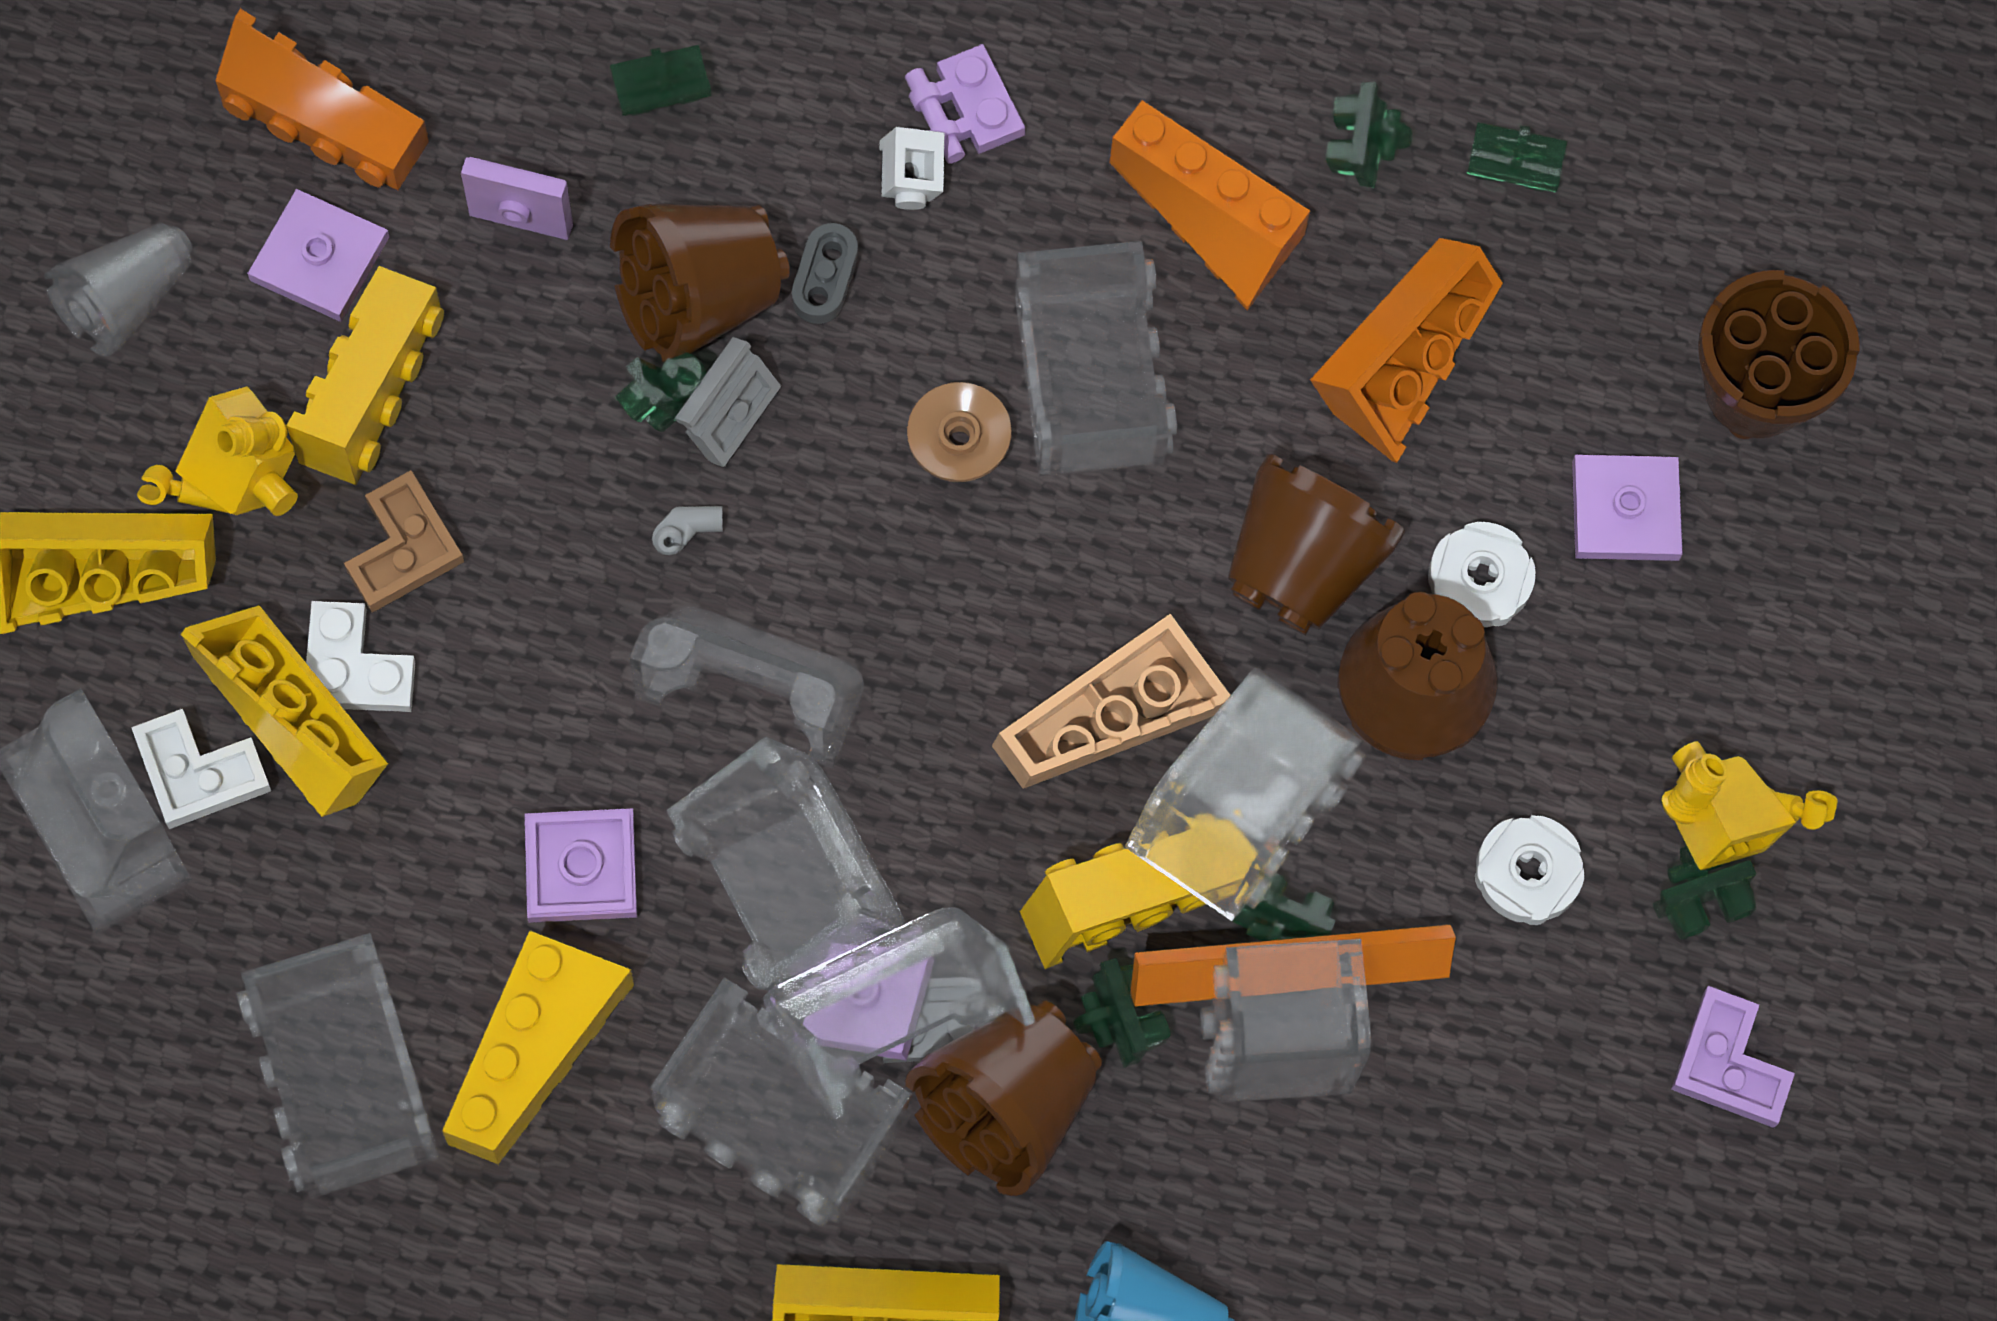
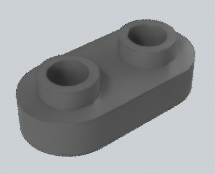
M837 223L823 224L814 229L808 237L792 287V304L797 315L809 323H827L836 318L842 310L858 259L857 239L847 227ZM828 249H836L842 255L836 260H828L823 256V253ZM814 294H821L827 298V301L823 305L816 306L809 302V298Z

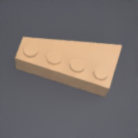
M1169 614L1001 731L992 747L1024 789L1223 713L1233 701V698L1172 615Z

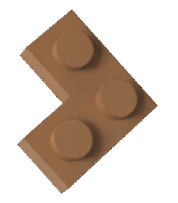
M411 470L365 495L369 507L389 539L350 559L344 565L371 613L464 563L462 553Z

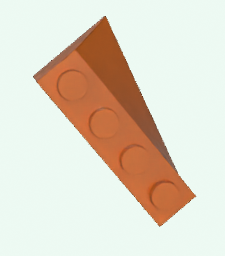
M240 8L234 18L215 80L224 108L241 120L248 121L250 117H253L267 124V129L274 136L285 142L292 143L296 139L310 146L311 151L326 163L337 165L340 161L354 168L356 174L372 186L381 187L384 183L399 190L429 143L425 121L367 85L363 86L359 92L353 89L351 80L341 72L342 70L326 60L318 64V66L310 63L302 53L295 49L297 43L278 32L274 40L253 28L257 18Z
M1143 100L1113 136L1109 163L1152 209L1156 208L1171 225L1173 232L1197 252L1205 261V266L1218 280L1221 278L1236 294L1235 298L1248 310L1305 236L1310 210Z
M1439 238L1310 379L1331 412L1393 462L1397 463L1406 449L1402 441L1412 424L1420 425L1430 407L1425 402L1439 379L1446 381L1455 366L1453 357L1463 338L1470 340L1503 284L1480 246Z

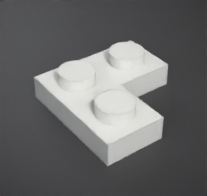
M312 601L306 663L342 708L411 712L415 674L414 656L363 654L367 613L365 603Z
M183 709L131 727L169 829L271 792L251 737L200 756Z

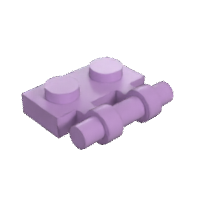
M983 44L937 62V72L942 80L940 82H929L922 68L914 69L905 76L911 89L909 98L915 110L923 113L930 127L929 131L944 133V157L949 164L955 163L965 156L960 141L971 138L978 154L1025 135V126ZM952 100L960 119L955 121L948 120L940 104Z

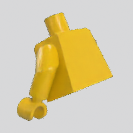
M247 386L209 397L176 469V472L182 477L181 481L174 480L170 470L163 465L151 466L145 471L141 479L146 482H152L158 487L148 484L142 485L137 493V497L145 504L157 505L169 494L178 496L177 502L234 515H240L262 507H266L275 516L285 514L296 503L298 494L283 479L295 455L294 446L287 438L288 432L284 420L277 413L267 412Z
M1698 741L1682 747L1672 756V760L1681 772V775L1676 782L1677 785L1663 794L1662 806L1669 818L1675 821L1700 871L1766 851L1800 818L1801 824L1811 830L1818 829L1825 822L1834 819L1838 800L1831 793L1819 790L1810 791L1806 794L1805 803H1803L1800 796L1775 792L1762 781L1748 762L1739 756L1721 760L1713 754H1706Z

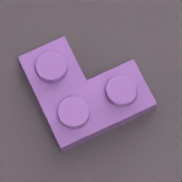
M1708 986L1703 993L1671 1090L1775 1128L1780 1121L1795 1073L1744 1055L1743 1053L1759 1005Z

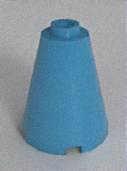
M1105 1241L1101 1245L1090 1264L1087 1276L1094 1279L1088 1295L1080 1294L1075 1315V1321H1234V1319L1228 1317L1227 1305L1123 1245Z

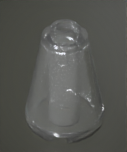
M163 223L156 224L56 264L45 273V279H53L54 283L46 289L48 297L68 329L77 338L85 331L97 342L89 349L96 354L108 357L121 349L192 263L190 255L192 245L186 234L178 227H169Z

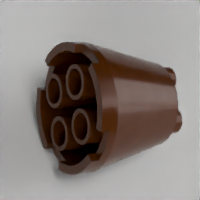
M644 204L624 209L617 215L613 223L610 248L614 252L619 251L620 275L623 283L614 286L622 313L630 331L644 351L654 348L661 355L662 362L691 354L774 305L780 293L781 280L787 279L790 274L787 256L782 249H776L769 230L767 213L760 205L747 207Z
M1785 270L1755 272L1743 276L1728 285L1719 293L1709 308L1702 323L1698 341L1705 395L1713 415L1734 436L1741 439H1761L1780 435L1830 409L1849 386L1855 372L1857 355L1860 352L1858 331L1846 305L1824 284L1819 288L1803 279L1784 275Z
M1267 454L1256 473L1228 579L1234 583L1231 590L1234 592L1232 595L1258 610L1261 609L1264 602L1280 610L1277 614L1280 617L1279 622L1306 636L1310 627L1320 630L1395 551L1405 530L1396 521L1389 518L1383 526L1377 521V512L1369 507L1370 503L1336 483L1301 465L1299 468L1294 467L1290 473L1280 466L1283 461L1281 458L1273 454Z
M1415 592L1405 600L1365 621L1347 643L1337 676V688H1339L1342 705L1352 722L1351 726L1366 742L1378 750L1391 756L1409 760H1423L1426 757L1443 755L1468 744L1486 723L1493 708L1497 691L1496 667L1484 636L1485 631L1481 621L1458 601L1443 595L1427 594L1424 592ZM1426 650L1436 653L1430 660L1423 658Z
M1042 1001L1038 1006L1030 1004L1018 1005L928 1054L909 1071L906 1076L905 1086L911 1091H915L921 1106L914 1115L922 1129L935 1146L967 1176L976 1169L988 1178L998 1182L995 1186L1000 1194L1018 1196L1025 1193L1045 1172L1096 1081V1071L1102 1066V1060L1093 1047L1085 1042H1081L1066 1026L1065 1016L1057 1006L1051 1002Z

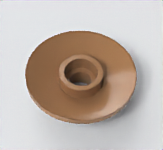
M948 383L926 393L914 406L907 427L908 444L915 460L931 475L951 482L972 481L989 474L1006 456L1011 442V422L1002 402L987 389L971 383ZM955 432H964L969 436V441L964 445L958 446L950 441V437Z

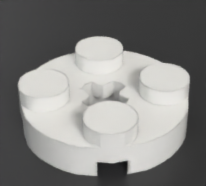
M1474 522L1465 525L1464 529L1457 530L1451 535L1449 533L1439 542L1430 562L1428 580L1432 594L1443 595L1458 601L1469 609L1481 621L1484 627L1502 626L1511 621L1512 617L1526 605L1535 583V565L1532 557L1529 559L1526 550L1521 546L1522 541L1514 532L1498 524ZM1479 564H1485L1489 566L1488 574L1496 577V581L1494 583L1486 582L1484 586L1474 583V578L1468 576L1467 570H1476Z
M1532 815L1530 818H1519L1516 820L1511 818L1494 827L1485 838L1477 855L1475 882L1481 890L1484 899L1499 914L1516 922L1539 925L1565 912L1580 892L1584 881L1583 862L1580 857L1581 850L1577 840L1570 831L1550 818ZM1533 857L1540 861L1541 864L1538 872L1544 877L1540 880L1531 878L1527 881L1519 875L1521 870L1516 865V861L1520 859L1527 863Z

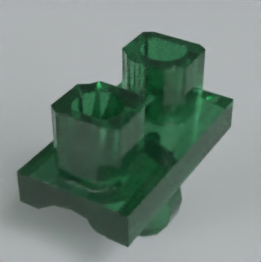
M699 45L662 53L660 47L649 49L650 56L610 65L622 116H635L648 113L652 109L678 103L683 105L699 101L700 98L712 96Z
M1361 82L1360 95L1335 97L1333 109L1334 123L1338 130H1354L1353 140H1330L1326 153V163L1332 173L1355 175L1359 185L1363 187L1376 186L1380 158L1385 161L1394 160L1396 150L1409 147L1412 144L1413 130L1400 122L1401 112L1396 109L1387 110V103L1377 97L1378 85L1376 82Z
M1477 122L1467 174L1474 175L1478 179L1493 182L1498 180L1522 185L1526 189L1540 192L1545 190L1557 192L1567 141L1531 134L1530 126L1520 125L1517 131Z
M684 353L673 359L668 358L662 368L636 357L626 366L634 380L616 395V399L631 419L639 423L646 419L655 430L663 433L676 421L675 417L687 402L686 398H690L705 377L706 369L699 358L689 353Z
M1686 846L1680 848L1681 864L1667 869V875L1672 884L1685 879L1688 882L1662 890L1660 892V901L1652 904L1658 919L1667 916L1679 938L1684 940L1698 935L1710 927V922L1702 906L1703 903L1717 899L1727 923L1752 915L1757 907L1750 883L1756 876V872L1751 860H1747L1708 874V871L1722 867V864L1700 871Z
M1268 869L1263 870L1254 882L1247 879L1230 918V921L1247 928V935L1260 941L1329 936L1336 920L1331 918L1334 906L1333 899L1313 892L1307 893L1302 904L1283 896L1288 885L1284 877Z
M1117 958L1100 963L1101 971L1092 976L1096 992H1090L1081 996L1086 1013L1076 1018L1073 1023L1078 1034L1093 1032L1099 1048L1109 1046L1115 1042L1122 1065L1125 1068L1140 1063L1146 1052L1166 1043L1171 1036V1032L1165 1015L1161 1010L1137 1017L1130 994L1134 964L1119 966Z

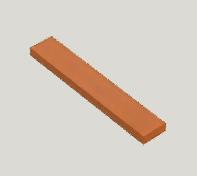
M1451 925L1138 952L1134 955L1130 994L1134 1006L1449 978L1456 936Z

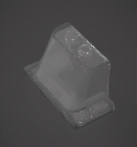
M81 688L51 705L44 714L38 728L0 748L1 772L97 935L193 881L158 817Z

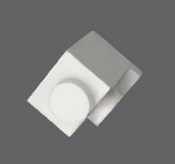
M895 127L880 140L879 150L883 151L882 197L895 198V206L898 208L917 210L925 208L926 202H931L943 193V132ZM905 168L912 172L914 179L905 178Z

